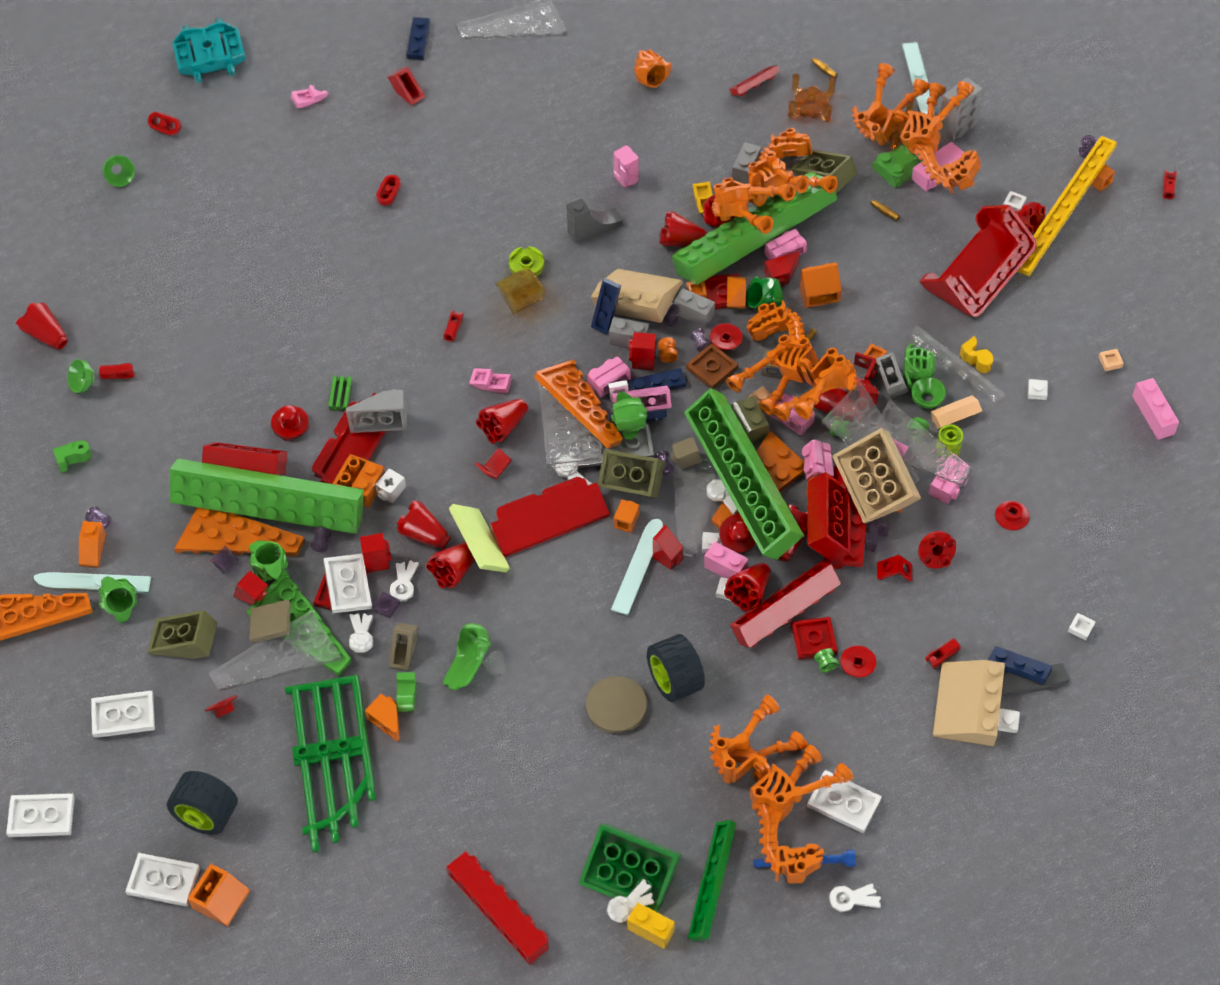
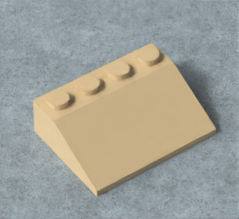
M617 269L606 277L622 285L615 315L659 323L662 322L683 283L679 279ZM602 281L598 283L591 296L595 308Z
M883 428L876 430L832 455L863 523H868L903 509L921 499L890 432Z
M989 660L942 662L933 737L994 746L998 731L1005 663Z

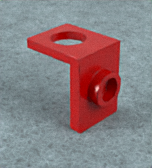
M856 352L854 365L868 369L864 380L869 382L871 379L874 380L878 370L876 369V358ZM859 359H865L868 364L860 362Z
M498 448L485 465L478 462L475 465L484 474L497 480L511 463L512 459Z
M899 554L877 562L878 580L900 574L908 581H912V563ZM904 564L907 567L908 573H906L904 570Z

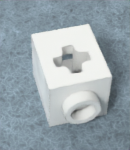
M388 469L375 484L377 495L380 499L387 500L393 504L406 488L405 478L395 471Z

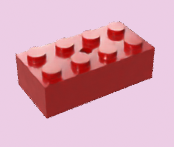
M212 442L203 445L202 463L281 476L286 474L288 451Z
M825 472L808 480L807 545L833 562L851 554L850 493L846 486Z

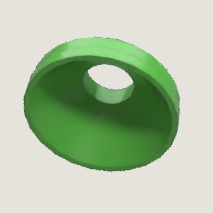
M123 155L109 157L102 169L105 180L115 187L126 186L133 180L135 175L134 164ZM115 164L121 166V172L118 174L112 172V167Z
M75 359L68 369V385L72 392L83 393L94 383V370L85 360Z
M923 377L916 380L911 390L913 401L918 406L926 409L938 407L943 402L946 394L942 382L933 377ZM929 394L933 399L927 402L922 399V396Z

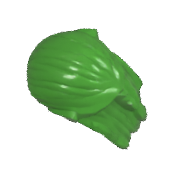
M468 623L459 632L457 653L443 680L444 686H449V689L452 691L466 687L471 683L483 661L484 654L487 653L491 645L489 635L483 626Z

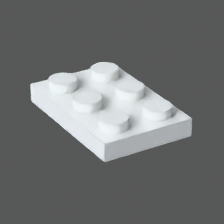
M363 554L324 558L332 614L372 609Z
M152 690L91 698L92 735L94 738L155 730L154 694Z
M825 770L822 776H833V773ZM849 781L842 784H832L829 788L823 787L815 790L807 803V807L864 834L882 796Z
M73 793L11 796L7 836L71 835L75 798Z
M138 853L125 892L131 896L188 907V897L193 891L200 866L199 864Z

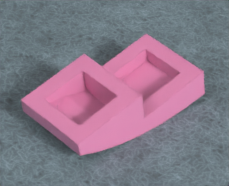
M474 368L469 384L482 390L508 394L512 377L510 374H493L491 369Z

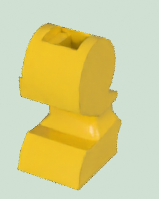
M973 336L961 345L959 356L963 362H968L970 366L975 365L980 373H987L991 370L993 355L987 349L976 351L977 339Z

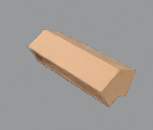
M972 395L931 411V417L936 428L939 429L945 425L982 412L978 400Z

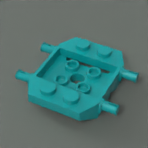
M217 18L214 24H210L205 28L189 29V26L186 25L185 29L184 25L182 26L183 30L172 42L179 74L194 76L196 83H198L197 78H199L200 83L202 82L201 74L227 69L229 76H232V74L234 76L236 74L234 67L246 60L238 28L222 22L221 18H219V22ZM220 34L223 36L227 55L224 54ZM189 40L192 41L196 62L193 60Z

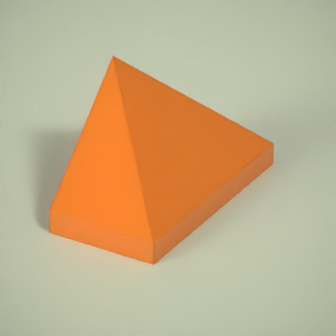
M728 277L727 308H745L746 277Z

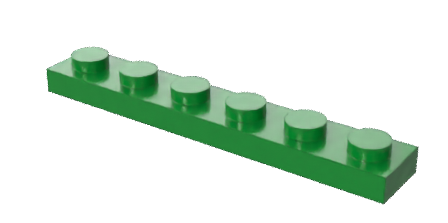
M732 820L716 822L688 933V939L692 941L709 939L737 824Z

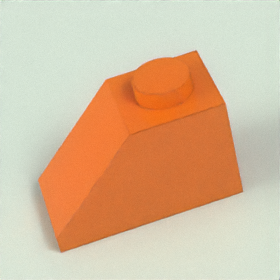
M83 521L79 535V566L99 568L107 535L102 522Z
M380 694L365 709L366 718L398 742L400 734L397 703L390 696L386 697Z

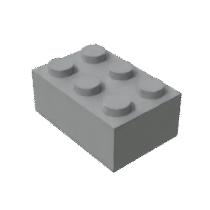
M968 77L963 81L973 85L974 91L970 96L961 100L958 107L955 106L942 120L943 127L939 130L940 133L952 142L962 137L967 130L974 128L978 122L977 117L980 111L979 106L983 89ZM957 85L943 95L941 111L950 102V98L957 95Z

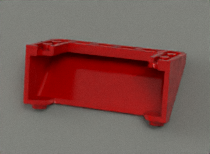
M1010 205L983 206L976 215V223L980 228L978 233L940 277L932 272L926 273L919 281L927 291L970 317L980 316L1036 249L1037 244L1034 236Z

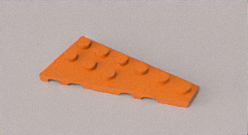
M574 359L536 371L534 378L540 385L552 394L607 449L621 444L623 440L614 423L609 422L606 410L601 409V402L589 383L583 380L581 370L576 369Z
M769 431L756 452L777 489L781 492L806 473L803 469L805 462L773 432ZM722 502L712 517V523L718 529H720L722 522L727 517L733 515L724 502Z
M197 507L174 550L175 553L192 551V553L199 554L200 552H212L213 554L243 555V553H251L249 545L253 542L271 541L277 542L284 548L286 556H297L305 542V538L233 513Z
M88 593L43 594V596H33V594H2L0 596V641L93 613Z

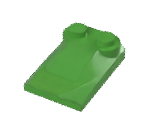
M902 144L889 153L879 154L876 161L872 163V168L894 188H897L912 178L913 168L924 160H919L918 156L920 154L909 153L907 147Z

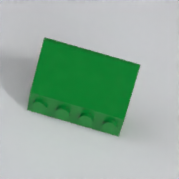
M603 823L599 826L578 884L612 898L617 896L627 898L641 881L645 879L646 884L650 885L651 888L641 896L652 893L651 898L654 900V903L645 906L658 913L683 854Z

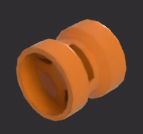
M667 337L659 340L658 349L661 362L672 363L678 359L675 339Z

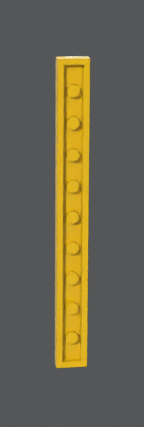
M1100 136L1033 235L1037 244L1036 249L1017 272L1026 276L1031 275L1117 147L1116 141Z

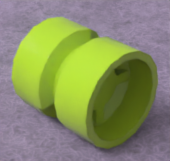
M951 424L945 425L940 429L936 444V452L940 457L954 459L959 455L963 441L962 430L958 426Z

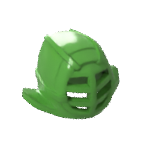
M909 344L905 351L903 377L908 388H912L911 382H915L923 377H933L935 373L936 363L934 354L919 346L914 348L915 344Z
M619 392L616 397L617 402L613 404L611 419L612 422H615L618 430L623 432L624 437L627 440H632L637 436L639 429L645 427L648 410L640 398H632L626 392Z
M256 541L249 545L251 552L250 566L253 569V573L265 583L278 579L284 570L287 569L288 562L285 550L277 542Z
M104 577L101 580L102 586L99 588L100 608L112 614L116 621L120 623L126 622L130 618L132 609L137 604V589L126 578L115 580L112 577Z

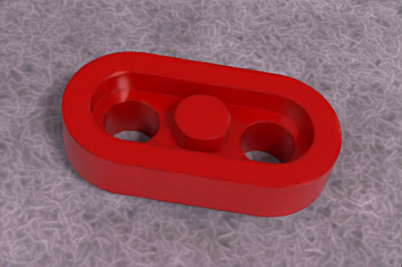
M152 112L148 116V124L152 129L169 135H175L181 130L180 121L173 116L161 112Z
M388 175L383 179L376 193L377 202L380 205L388 206L394 202L401 188L398 176Z

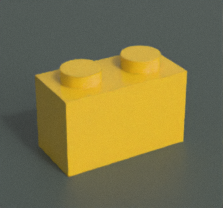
M637 902L627 919V930L665 949L675 932V922Z

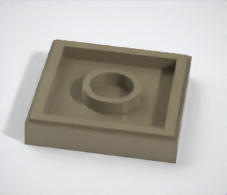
M289 600L251 608L249 639L252 643L290 635L291 603Z

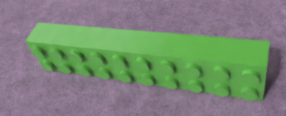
M810 172V173H807V174L804 175V176H807L808 178H811V177H818V179H819V178H822V176H820V175H818V174H816V173H814V172ZM809 185L804 193L796 191V195L791 201L783 200L779 194L774 197H768L763 206L755 205L750 207L748 211L760 217H772L773 228L769 233H761L745 217L735 216L734 219L722 224L714 231L708 232L704 237L693 241L692 244L672 255L676 274L695 285L702 283L837 200L836 192L827 193L821 186L812 188Z
M710 388L684 413L762 555L777 560L804 537V534L724 394Z
M178 458L170 468V503L354 534L358 532L362 524L364 489Z

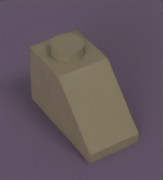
M399 623L393 629L389 667L409 670L416 648L419 626Z

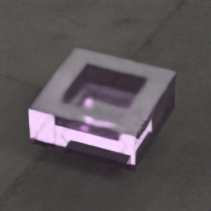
M225 546L210 561L224 574L238 561V558Z
M382 592L373 605V611L391 618L400 604V599Z

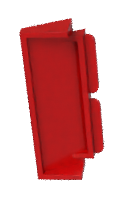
M355 401L350 402V404L348 405V407H350V406L356 404L357 402H355ZM345 410L334 429V434L337 438H329L311 467L315 473L314 477L320 478L319 482L332 484L349 454L369 460L385 431L351 433Z
M575 477L544 489L539 496L531 494L498 507L496 512L498 520L490 523L491 533L502 554L506 557L609 517L610 513L597 482L588 485L585 478Z

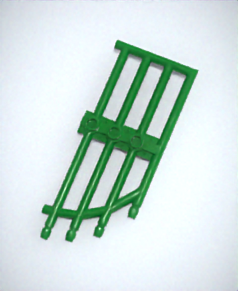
M359 675L285 687L286 695L292 694L298 746L292 747L294 766H301L308 826L302 827L303 835L309 834L313 853L319 852L317 831L329 826L332 842L338 843L337 822L349 813L351 827L357 828L359 822L356 805L366 789L369 801H375L376 799ZM352 684L359 731V736L347 737L340 690V686ZM332 687L339 739L327 741L320 689ZM312 691L318 743L306 744L300 692ZM362 755L365 777L354 793L350 757ZM342 758L347 804L336 812L329 761ZM321 762L328 818L316 823L309 764Z

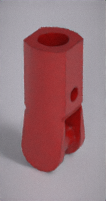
M1165 169L1162 194L1164 199L1172 200L1175 197L1177 171L1168 172Z
M454 310L451 311L443 334L445 341H455L464 318V312L455 313Z
M130 363L101 365L99 367L101 379H131L135 376L133 365Z
M952 638L938 649L929 653L925 657V661H929L932 664L931 667L935 669L942 662L961 649L960 644Z

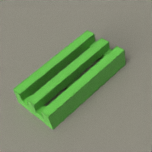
M333 375L328 405L329 410H346L349 405L352 376H348V378L340 376V378H337V376ZM337 383H339L337 402L334 405ZM344 383H347L344 405L340 406Z

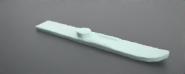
M918 43L902 44L912 85L915 79H922L928 82ZM929 90L916 98L921 113L927 114L928 112L927 99L930 98Z
M660 519L651 520L645 527L611 611L628 616L653 556V537L663 527Z
M47 572L35 575L34 580L38 585L49 589L99 591V588L102 586L101 580L104 577H112L115 580L126 578L137 589L136 593H149L151 576Z

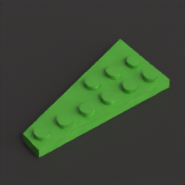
M284 570L281 576L266 590L268 593L261 602L257 601L247 610V615L251 617V608L289 600L291 603L290 635L282 636L281 638L337 676H340L350 665L351 658L340 643L336 641L329 628L325 626L320 616L306 597L299 591L286 570Z

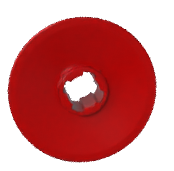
M728 323L719 324L710 332L712 344L721 350L734 349L741 344L743 339L741 330L737 326Z
M1006 501L1001 503L995 510L997 523L1007 530H1020L1029 522V512L1019 502Z
M860 645L847 648L840 658L843 670L853 677L870 675L874 671L877 662L874 653L867 647ZM854 662L862 663V665H855Z
M238 695L217 702L204 709V711H214L216 718L235 710L232 701Z

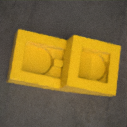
M710 182L692 185L699 214L704 213L703 205L706 199L714 195L712 194Z

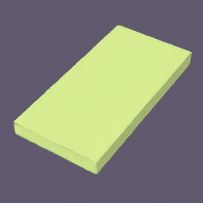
M452 504L449 510L479 568L504 573L510 570L480 510Z

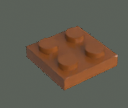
M711 343L686 364V369L709 388L715 389L738 369V364Z

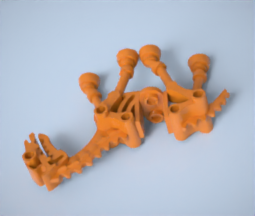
M880 63L878 65L879 78H876L875 81L877 85L875 101L866 111L858 113L856 106L851 109L854 112L852 118H855L853 122L857 124L856 128L860 129V134L864 133L865 138H870L871 141L876 140L879 146H883L889 141L897 124L898 129L902 131L900 139L903 145L907 147L909 153L920 154L918 158L919 160H924L921 164L923 167H927L925 173L931 174V180L936 179L937 185L942 183L943 187L948 188L952 194H954L953 187L958 186L961 191L972 187L975 182L974 178L981 168V160L976 150L973 152L972 150L962 153L959 159L940 167L935 158V152L938 150L940 141L939 130L943 127L942 120L955 106L958 107L961 100L972 94L974 86L968 82L959 81L957 84V95L955 97L952 96L946 107L937 116H934L935 106L938 103L937 99L946 92V88L939 83L932 82L929 84L922 79H915L913 92L910 94L906 93L905 98L892 111L886 109L881 100L886 80L892 76L895 69L886 63ZM929 90L930 98L927 99V114L908 111L907 115L902 111L909 103H913L915 98L920 95L922 96Z
M795 128L786 129L778 137H774V134L771 135V144L768 145V148L763 149L764 152H760L759 161L748 165L749 184L733 181V178L729 177L723 179L722 183L713 186L716 198L712 203V211L715 216H720L721 221H727L731 219V216L745 217L761 233L767 234L773 228L772 217H760L751 214L748 211V202L760 207L766 203L767 195L768 197H774L777 194L783 200L791 201L794 199L796 191L804 193L809 185L812 188L821 186L827 193H832L836 190L838 180L835 176L828 175L819 179L818 177L808 178L804 175L795 177L793 171H787L785 163L780 158L813 154L810 137L807 134L796 133Z
M783 300L781 301L782 305L779 307L775 303L761 304L758 307L759 312L748 321L747 329L752 340L761 341L771 334L786 330L789 331V336H780L778 339L779 344L775 349L767 353L766 358L751 368H745L744 372L728 377L725 382L731 390L739 393L742 390L744 380L753 378V374L771 363L773 367L778 366L783 377L777 389L772 392L771 397L760 401L759 407L770 416L775 414L780 420L787 421L792 408L795 409L800 417L809 420L814 406L819 402L818 398L821 393L834 388H847L850 392L856 389L857 372L854 369V365L851 364L849 359L846 360L844 355H839L834 347L829 348L826 354L819 360L809 339L804 335V324L800 322L802 319L798 316L797 312L792 313V310L787 308ZM804 378L809 385L813 386L812 389L799 398L796 396L792 401L778 404L783 398V392L789 380L804 383Z
M765 695L759 706L760 709H756L752 713L753 717L743 733L738 734L734 738L719 737L720 725L713 727L715 732L710 734L713 739L709 740V744L713 745L709 747V751L713 752L710 758L714 760L713 766L720 768L718 774L722 775L723 781L728 784L736 783L753 768L754 772L752 775L758 782L750 789V798L752 799V809L758 811V817H762L759 821V824L763 826L759 830V833L763 835L759 839V843L764 846L761 849V854L767 856L765 863H771V871L775 873L776 882L779 881V875L784 874L787 883L801 884L809 874L821 868L824 849L821 848L819 850L820 846L816 844H807L805 847L792 849L788 846H778L777 829L779 822L789 815L794 807V803L802 800V795L823 787L829 788L832 784L847 783L854 778V775L845 764L839 763L834 770L833 776L824 775L818 781L802 787H795L800 774L806 771L808 765L822 761L820 752L813 745H808L805 738L797 731L792 732L787 743L776 741V744L755 752L750 746V735L757 724L763 721L765 715L774 714L780 710L778 703L771 696ZM805 749L802 759L796 761V767L790 777L773 763L770 769L767 759L764 758L776 752L782 754L783 751L796 752L797 750ZM736 763H743L736 768ZM776 780V783L772 789L773 781Z

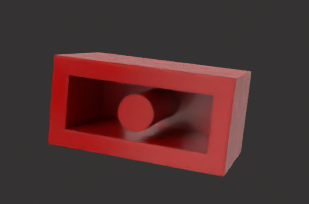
M634 332L633 339H629L628 347L629 361H632V369L654 371L656 334Z
M383 533L360 537L366 573L389 569L388 562L392 561L389 541L384 540Z

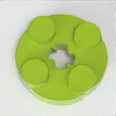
M528 246V248L524 249L519 247L512 251L509 256V270L513 275L523 278L525 281H530L538 276L545 266L542 252L535 247ZM523 261H530V264H523Z

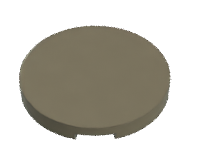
M614 676L600 680L591 688L586 700V709L593 725L604 732L614 734L628 730L631 731L643 721L647 710V700L643 689L636 682L625 677Z

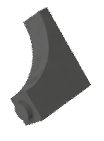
M583 198L566 204L567 231L575 244L623 225V220L615 208L606 211H593L588 208Z

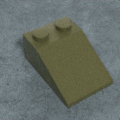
M813 149L812 155H805L791 168V171L798 176L814 172L822 177L828 175L835 176L838 180L836 193L857 174L852 156Z
M754 396L736 401L730 405L751 443L764 439L767 436L769 424Z
M605 449L598 486L658 498L665 461Z
M205 610L156 619L147 653L190 659L209 656L218 622Z

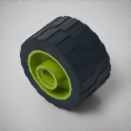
M676 634L648 647L646 652L648 667L654 683L665 699L675 702L704 688L705 675L700 658L692 643L684 635Z
M187 771L180 777L167 800L166 806L170 814L179 823L191 830L202 834L217 835L223 832L238 804V798L235 792L218 778L201 771Z

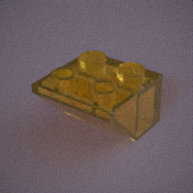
M528 267L495 283L512 314L545 298L546 291L538 277Z

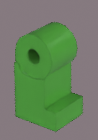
M84 440L53 449L61 473L68 471L67 466L77 462H87L92 456L90 446Z
M415 672L397 673L398 712L415 711L417 687Z

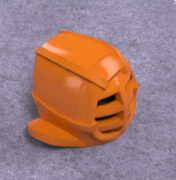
M651 49L640 50L634 66L637 82L646 87L654 88L659 86L670 74L672 63H666L662 56Z

